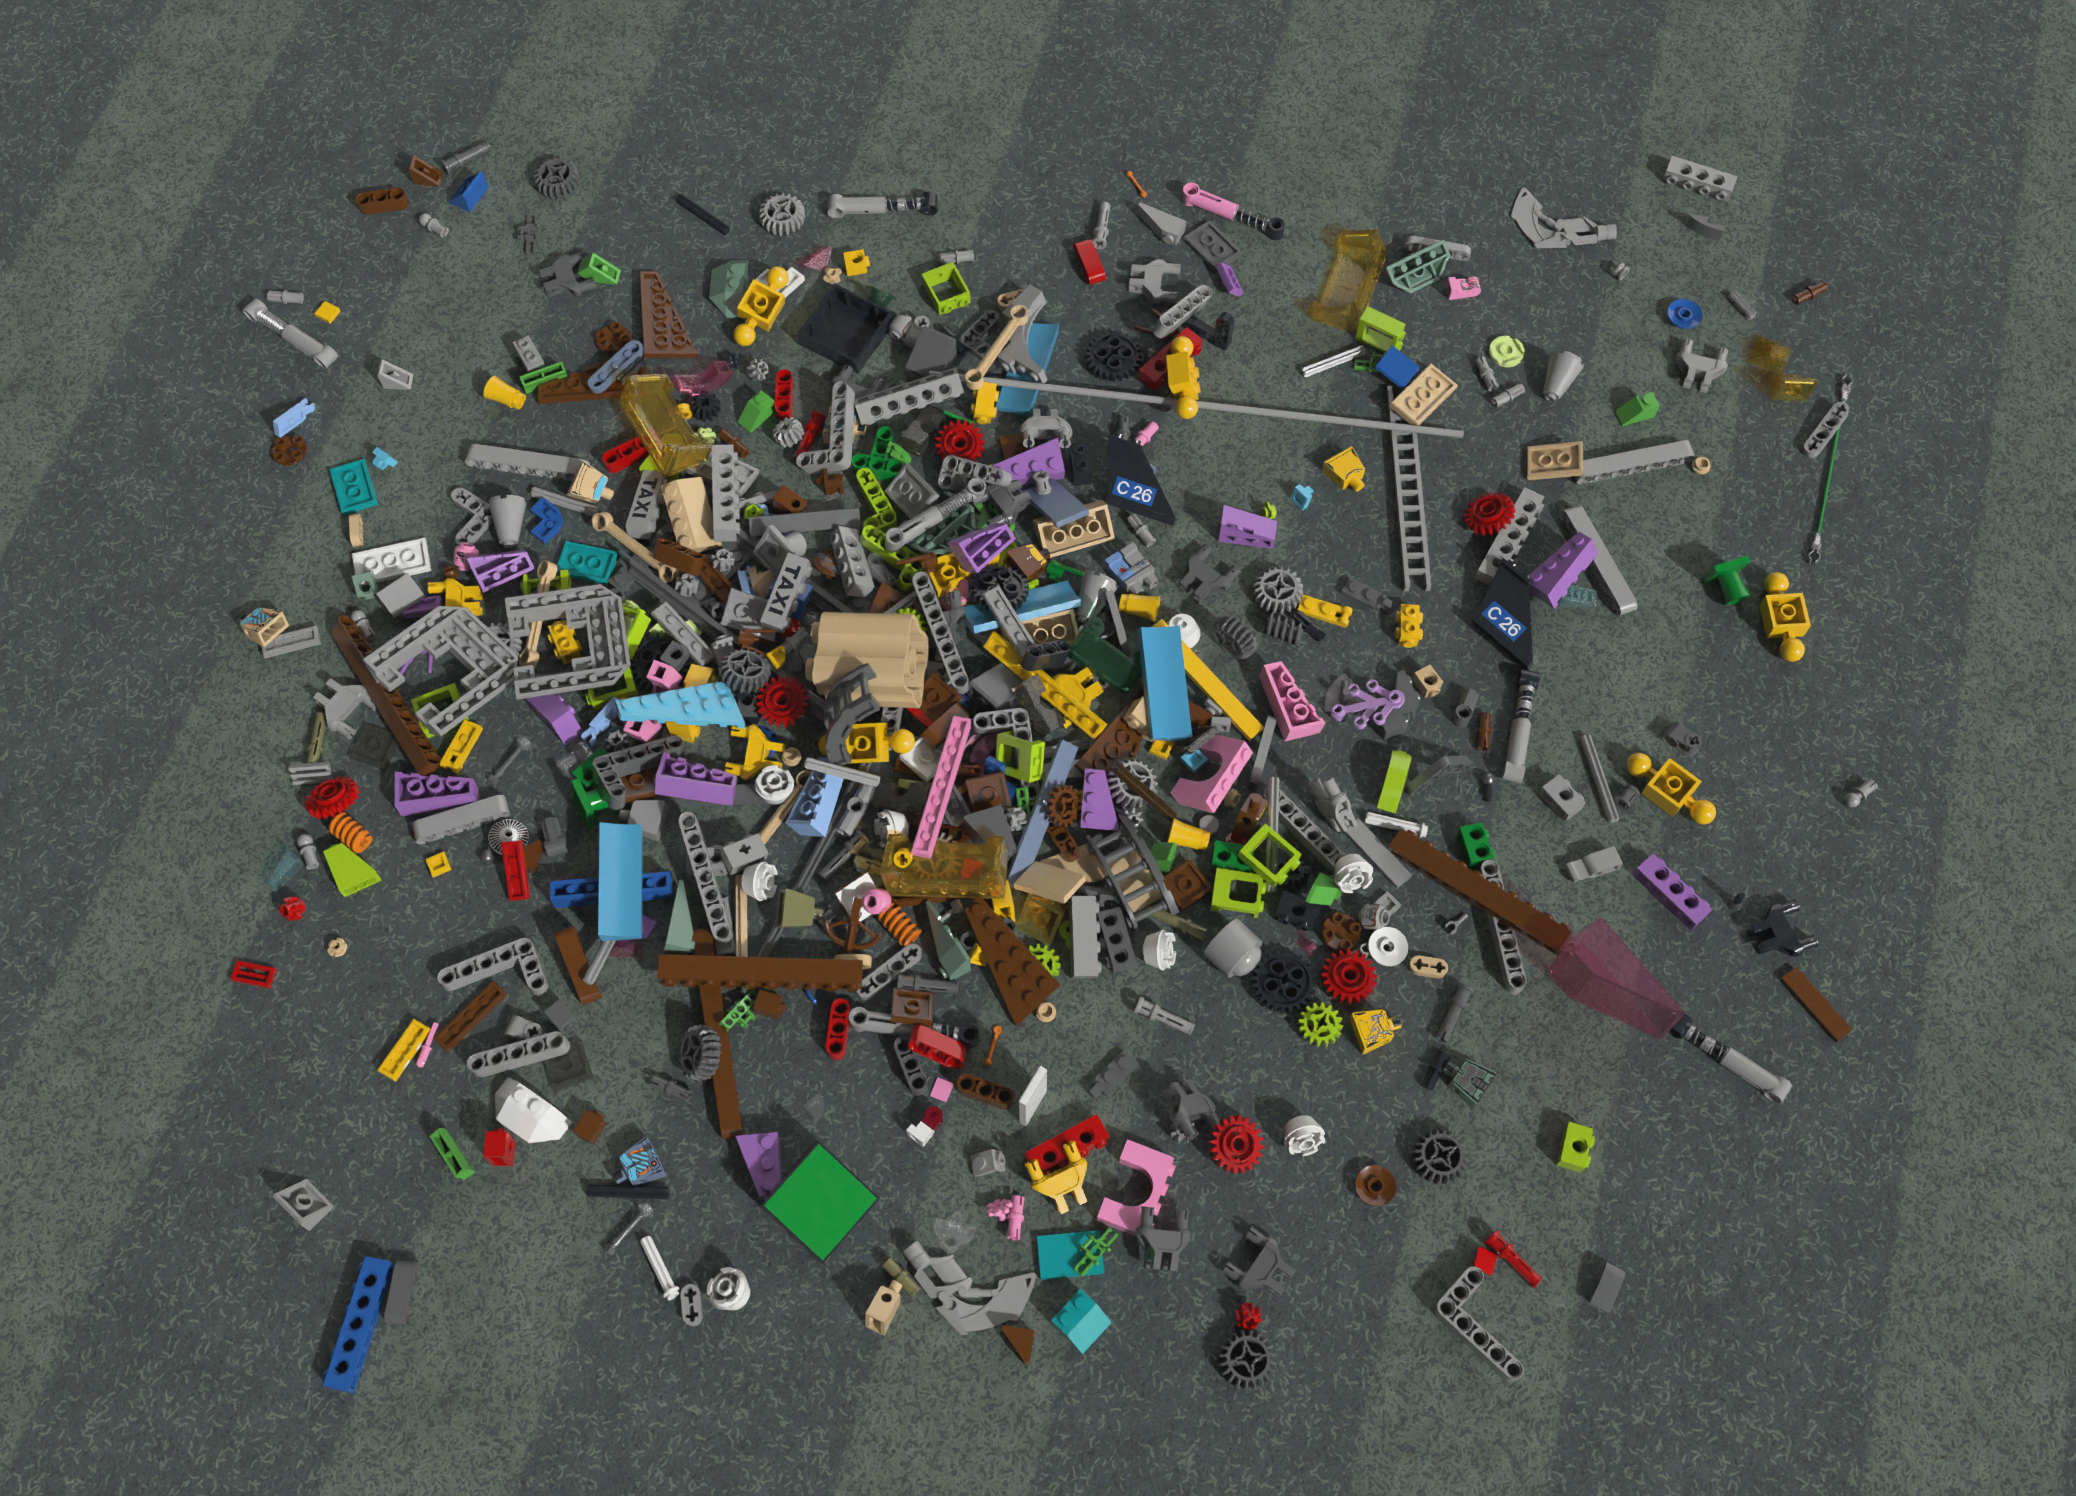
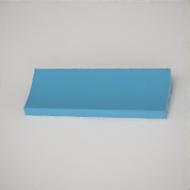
M1032 323L1029 331V356L1044 372H1046L1059 333V323ZM1008 371L1005 378L1008 380L1034 382L1028 375H1023L1019 371L1015 374ZM1003 386L996 404L997 410L1030 418L1039 390Z
M1067 580L1029 590L1026 602H1023L1022 607L1017 605L1015 612L1021 621L1082 605L1081 599L1075 594ZM979 603L964 607L965 625L972 632L978 633L1001 627L990 608L985 610V605L979 607Z
M1180 626L1140 627L1137 631L1149 740L1184 741L1192 737Z
M599 822L598 935L601 941L642 939V824Z

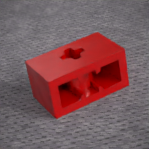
M496 1128L493 1131H486L483 1157L492 1166H513L516 1141L505 1129Z

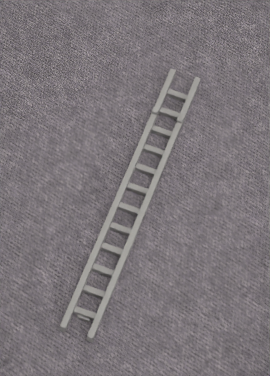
M1392 386L1387 387L1389 423H1395V420H1405L1399 414H1395L1394 410L1389 407L1390 403L1394 400ZM1390 430L1404 591H1409L1410 589L1409 575H1424L1425 591H1430L1431 576L1417 433ZM1397 435H1411L1412 444H1397ZM1398 450H1412L1413 459H1399ZM1399 465H1414V474H1400ZM1401 481H1415L1416 490H1401ZM1402 496H1416L1417 505H1403ZM1403 512H1418L1419 521H1404ZM1405 527H1419L1420 537H1406ZM1406 543H1421L1422 552L1407 553ZM1408 559H1422L1423 569H1409Z

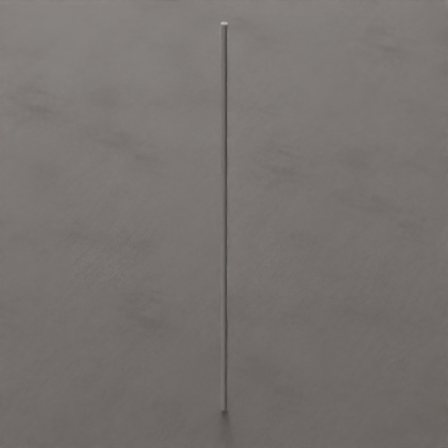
M929 371V376L939 372ZM959 374L960 381L966 382L965 375ZM972 377L969 379V381L976 382L979 381L981 378ZM983 377L984 382L994 383L997 386L1174 406L1179 400L1177 398ZM1197 401L1198 408L1458 438H1463L1464 431Z

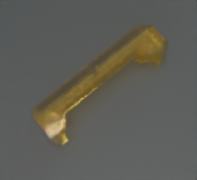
M1378 230L1339 231L1337 238L1334 240V247L1338 252L1319 302L1313 301L1309 306V314L1315 322L1357 333L1359 320L1369 305L1387 256V251Z
M629 375L619 404L662 476L670 477L707 461L712 449L711 444L707 439H702L699 442L671 396L673 383L668 375Z
M901 833L889 834L880 875L890 896L977 898L981 896L987 899H1004L1008 846L1005 836L998 835L989 837L986 841L987 844L936 843L931 859L913 855L912 862L907 867L900 868L894 863V854L901 848H907L911 851L914 842H910V839ZM904 854L900 856L902 861L905 862L907 858L904 857Z

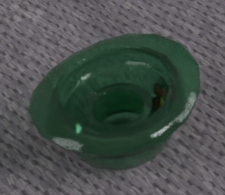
M867 285V288L870 289L868 301L887 308L892 300H897V297L876 286Z

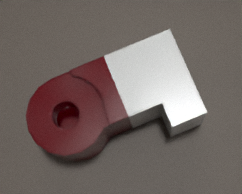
M936 1106L929 1107L925 1112V1117L917 1127L913 1124L909 1126L906 1130L907 1135L924 1147L943 1122L942 1110Z

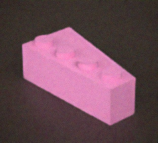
M1282 661L1264 665L1259 677L1275 718H1277L1284 741L1320 733L1325 725L1324 720L1319 718L1314 706L1306 700L1302 689L1299 690L1294 683V678Z

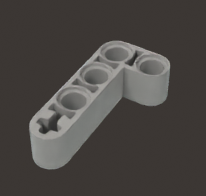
M949 455L944 459L938 478L940 488L949 491H957L960 488L963 476L980 478L984 482L1002 487L1008 486L1012 481L1010 472L953 455ZM996 474H997V475H1000L1001 478H1000V479H997V478H996Z

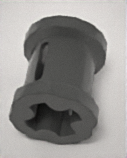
M711 597L705 601L704 608L715 619H721L725 605L720 603L718 599Z
M1626 784L1622 793L1617 795L1614 801L1622 809L1628 810L1631 807V802L1638 798L1640 792L1633 785Z

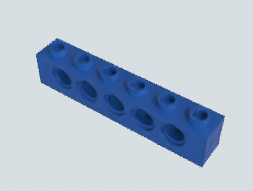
M670 871L642 874V901L674 898V879ZM599 877L550 881V900L555 908L598 905Z
M365 1256L364 1262L360 1263L358 1268L359 1277L357 1283H354L352 1286V1298L350 1304H347L345 1308L343 1325L339 1327L337 1332L338 1341L336 1347H333L331 1350L329 1368L323 1374L322 1381L324 1382V1387L354 1394L395 1267L392 1262ZM371 1277H375V1283L372 1286H368V1280ZM368 1298L367 1306L361 1308L362 1300ZM361 1319V1326L358 1329H354V1323ZM354 1341L353 1349L347 1351L348 1343ZM347 1362L346 1371L340 1373V1366Z

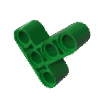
M890 427L878 429L871 455L855 454L852 457V471L855 475L861 468H868L876 479L892 482L902 470V463L899 460L890 459V453L886 452L889 442L894 443L893 431Z

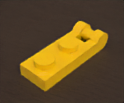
M1303 595L1297 611H1302L1306 616L1346 628L1349 623L1348 617L1351 616L1353 610L1348 606L1342 607ZM1336 613L1341 614V617H1336Z
M464 719L441 759L440 767L452 769V772L459 774L466 758L483 730L482 726ZM453 757L457 758L455 762L451 761Z

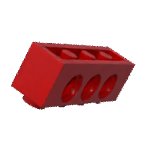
M1186 327L1175 337L1184 336L1191 340L1193 352L1190 358L1194 355L1197 356L1201 352L1202 339ZM1172 341L1139 369L1138 379L1153 391L1158 387L1162 388L1168 379L1166 356L1172 355Z
M1096 1114L1025 1152L1024 1159L1026 1162L1029 1161V1163H1031V1160L1037 1159L1043 1175H1048L1058 1167L1063 1168L1069 1164L1066 1152L1062 1150L1064 1144L1067 1143L1069 1145L1068 1142L1075 1141L1080 1156L1084 1158L1089 1154L1088 1151L1093 1148L1099 1150L1106 1146L1109 1134ZM1088 1135L1091 1137V1141L1084 1143L1080 1140V1137ZM1048 1154L1055 1157V1160L1051 1163L1043 1159Z

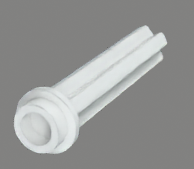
M1371 812L1367 813L1365 819L1367 824L1400 831L1401 828L1406 831L1411 830L1419 838L1426 837L1428 826L1425 823L1417 824Z
M650 1236L642 1238L640 1243L665 1292L663 1294L664 1298H667V1300L676 1298L679 1295V1287H675Z

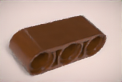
M400 187L362 192L355 197L357 206L364 215L402 210L409 205L405 191Z
M658 538L656 539L653 558L687 574L700 575L704 555L671 540Z
M959 702L955 703L920 736L933 750H936L946 741L953 715L964 718L972 716Z
M966 1073L960 1075L957 1079L958 1092L964 1097L1003 1110L1010 1109L1014 1104V1093L1006 1086ZM963 1082H970L972 1084L968 1089L961 1087ZM984 1088L990 1089L991 1093L989 1095L984 1096L980 1093V1091ZM1002 1095H1008L1010 1100L1002 1102L999 1098Z

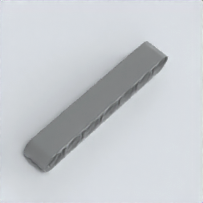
M1683 440L1583 460V475L1574 477L1577 484L1581 485L1583 482L1586 484L1599 481L1598 479L1616 478L1617 475L1621 477L1633 474L1632 472L1641 473L1650 471L1652 468L1656 470L1666 468L1667 465L1671 467L1684 464V462L1690 463L1695 459V454L1690 442Z
M470 444L465 458V463L470 467L474 465L477 468H494L493 470L505 472L509 470L512 473H529L528 475L540 477L544 475L547 478H564L563 480L573 481L579 464L583 461L590 465L584 459L480 444Z
M1576 505L1562 510V520H1565V525L1571 535L1575 536L1580 531L1592 539L1598 554L1590 563V569L1595 578L1599 579V585L1605 595H1608L1607 599L1612 608L1616 609V615L1621 616L1637 609V601L1584 508L1581 505Z
M917 572L913 576V584L953 689L958 694H964L969 690V680L930 578L925 572ZM921 580H925L926 583L924 585H918ZM927 597H933L930 602L924 601ZM934 613L939 614L935 619L930 618ZM939 630L946 631L943 635H937ZM945 647H952L951 651L949 652L943 651ZM953 663L959 664L956 669H950V665ZM959 680L965 681L962 686H957L956 683Z
M1266 787L1263 794V798L1267 801L1268 787ZM1279 789L1278 820L1335 876V863L1345 854ZM1285 808L1289 813H1283L1281 809ZM1300 822L1303 826L1298 827L1294 823ZM1312 835L1316 837V840H1310L1308 836ZM1327 849L1330 851V854H1324L1321 850Z
M684 812L679 816V826L711 931L719 943L727 944L732 940L733 932L701 827L693 813ZM693 819L691 826H684L686 820ZM693 837H699L697 844H690V840ZM699 855L705 856L703 862H695L696 858ZM704 874H710L708 881H701V877ZM710 892L716 893V897L713 900H707V895ZM715 911H722L720 918H712ZM727 929L728 933L725 937H718L720 930Z
M1493 860L1484 861L1479 872L1484 875L1486 880L1490 882L1493 880L1500 884L1501 889L1504 890L1498 864ZM1484 869L1491 870L1493 874L1486 873ZM1487 913L1505 989L1510 994H1519L1526 984V976L1515 931ZM1497 924L1504 925L1506 929H1500ZM1502 943H1508L1510 948H1505ZM1506 962H1513L1515 967L1508 966ZM1511 980L1517 981L1520 986H1514Z

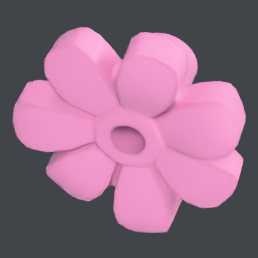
M997 1199L993 1204L989 1203L986 1206L988 1216H998L999 1221L1006 1220V1214L1010 1212L1009 1208L1013 1206L1011 1200L1002 1199L1000 1201Z

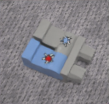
M1132 542L1121 549L1120 553L1116 552L1105 559V570L1127 594L1142 595L1144 589L1141 585L1146 584L1152 589L1157 586L1158 579L1154 575V567L1137 550L1136 544Z

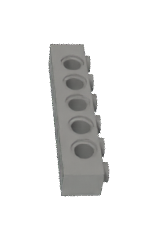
M955 367L857 398L854 403L861 425H870L875 423L876 420H886L898 413L905 414L911 409H921L926 407L927 404L940 403L949 397L956 398L961 393H964ZM942 384L948 385L944 390L939 389ZM924 390L931 391L928 395L922 394ZM908 395L914 396L912 400H905V397ZM892 400L897 402L894 406L888 405ZM873 406L880 407L877 411L871 410Z
M711 445L714 542L737 541L736 534H740V523H736V519H740L739 508H736V505H739V494H735V491H739L738 480H735V477H738V466H734V463H738V454L734 452L733 445Z
M1524 487L1514 505L1516 513H1514L1515 518L1510 519L1511 524H1505L1506 529L1501 528L1480 565L1475 579L1490 585L1501 563V559L1514 561L1511 559L1513 554L1518 555L1522 547L1519 545L1520 542H1525L1529 534L1527 531L1528 527L1532 528L1537 520L1535 518L1536 513L1540 515L1544 504H1542L1544 496Z

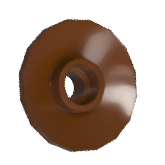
M1370 1165L1363 1168L1356 1176L1355 1189L1357 1195L1364 1203L1378 1207L1391 1202L1396 1194L1397 1184L1395 1177L1388 1169L1379 1165ZM1377 1184L1379 1189L1377 1191L1372 1190L1371 1185Z

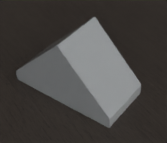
M383 359L380 360L377 376L384 389H411L414 374Z

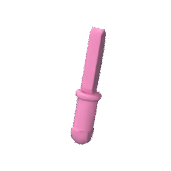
M433 1023L425 1045H422V1050L416 1063L418 1067H424L429 1052L432 1050L430 1045L438 1028V1023Z

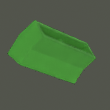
M559 362L522 375L520 379L527 394L538 390V385L557 378L564 379L567 377L563 363Z
M438 1128L429 1136L455 1178L465 1180L475 1173L447 1129ZM441 1139L445 1141L450 1151L447 1150ZM454 1158L457 1160L462 1170L459 1169V1167L454 1161Z

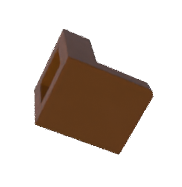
M825 468L824 483L826 495L844 494L843 475H828V470Z

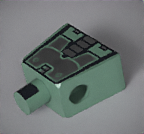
M1465 1059L1461 1067L1449 1061L1443 1072L1453 1077L1448 1087L1473 1109L1497 1074L1495 1071L1468 1059Z

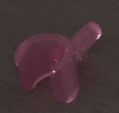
M1298 930L1306 944L1302 949L1308 956H1311L1316 952V944L1307 938L1304 931Z

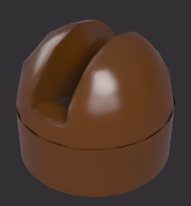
M448 565L443 569V576L445 579H457L459 572L455 566Z

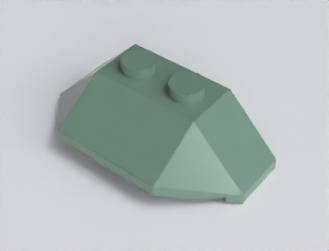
M1441 240L1389 264L1385 269L1391 284L1407 293H1413L1439 280L1451 255L1445 240Z
M730 260L712 269L709 299L726 318H740L737 316V307L746 293L748 260Z
M966 503V505L961 506V508L953 511L950 515L948 514L941 523L924 532L910 544L911 547L923 554L934 551L938 556L953 553L947 544L948 541L976 531L974 507Z

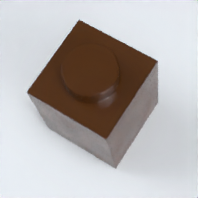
M759 990L753 1010L755 1014L778 1020L779 1016L785 1012L786 1003H784V998L781 995Z
M585 1110L573 1133L580 1139L595 1145L607 1124L603 1119L604 1115L595 1110L592 1113Z

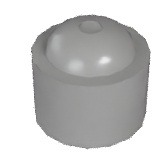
M1235 919L1215 936L1204 951V956L1228 978L1234 975L1243 976L1248 974L1259 963L1261 958L1260 947L1263 941L1239 919Z

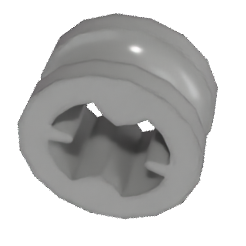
M1621 263L1615 269L1613 276H1618V280H1622L1630 268L1628 266L1625 267V264Z

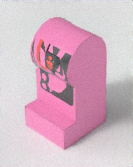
M1448 277L1446 284L1449 300L1473 297L1481 293L1477 277H1469L1467 279Z
M964 579L959 582L960 585L954 588L952 592L960 591L961 602L967 601L969 604L973 601L974 597H970V592H968L969 583ZM948 592L939 599V603L945 611L951 609Z

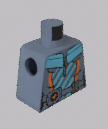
M648 1137L643 1138L619 1157L623 1167L612 1172L617 1183L629 1178L633 1186L667 1176Z

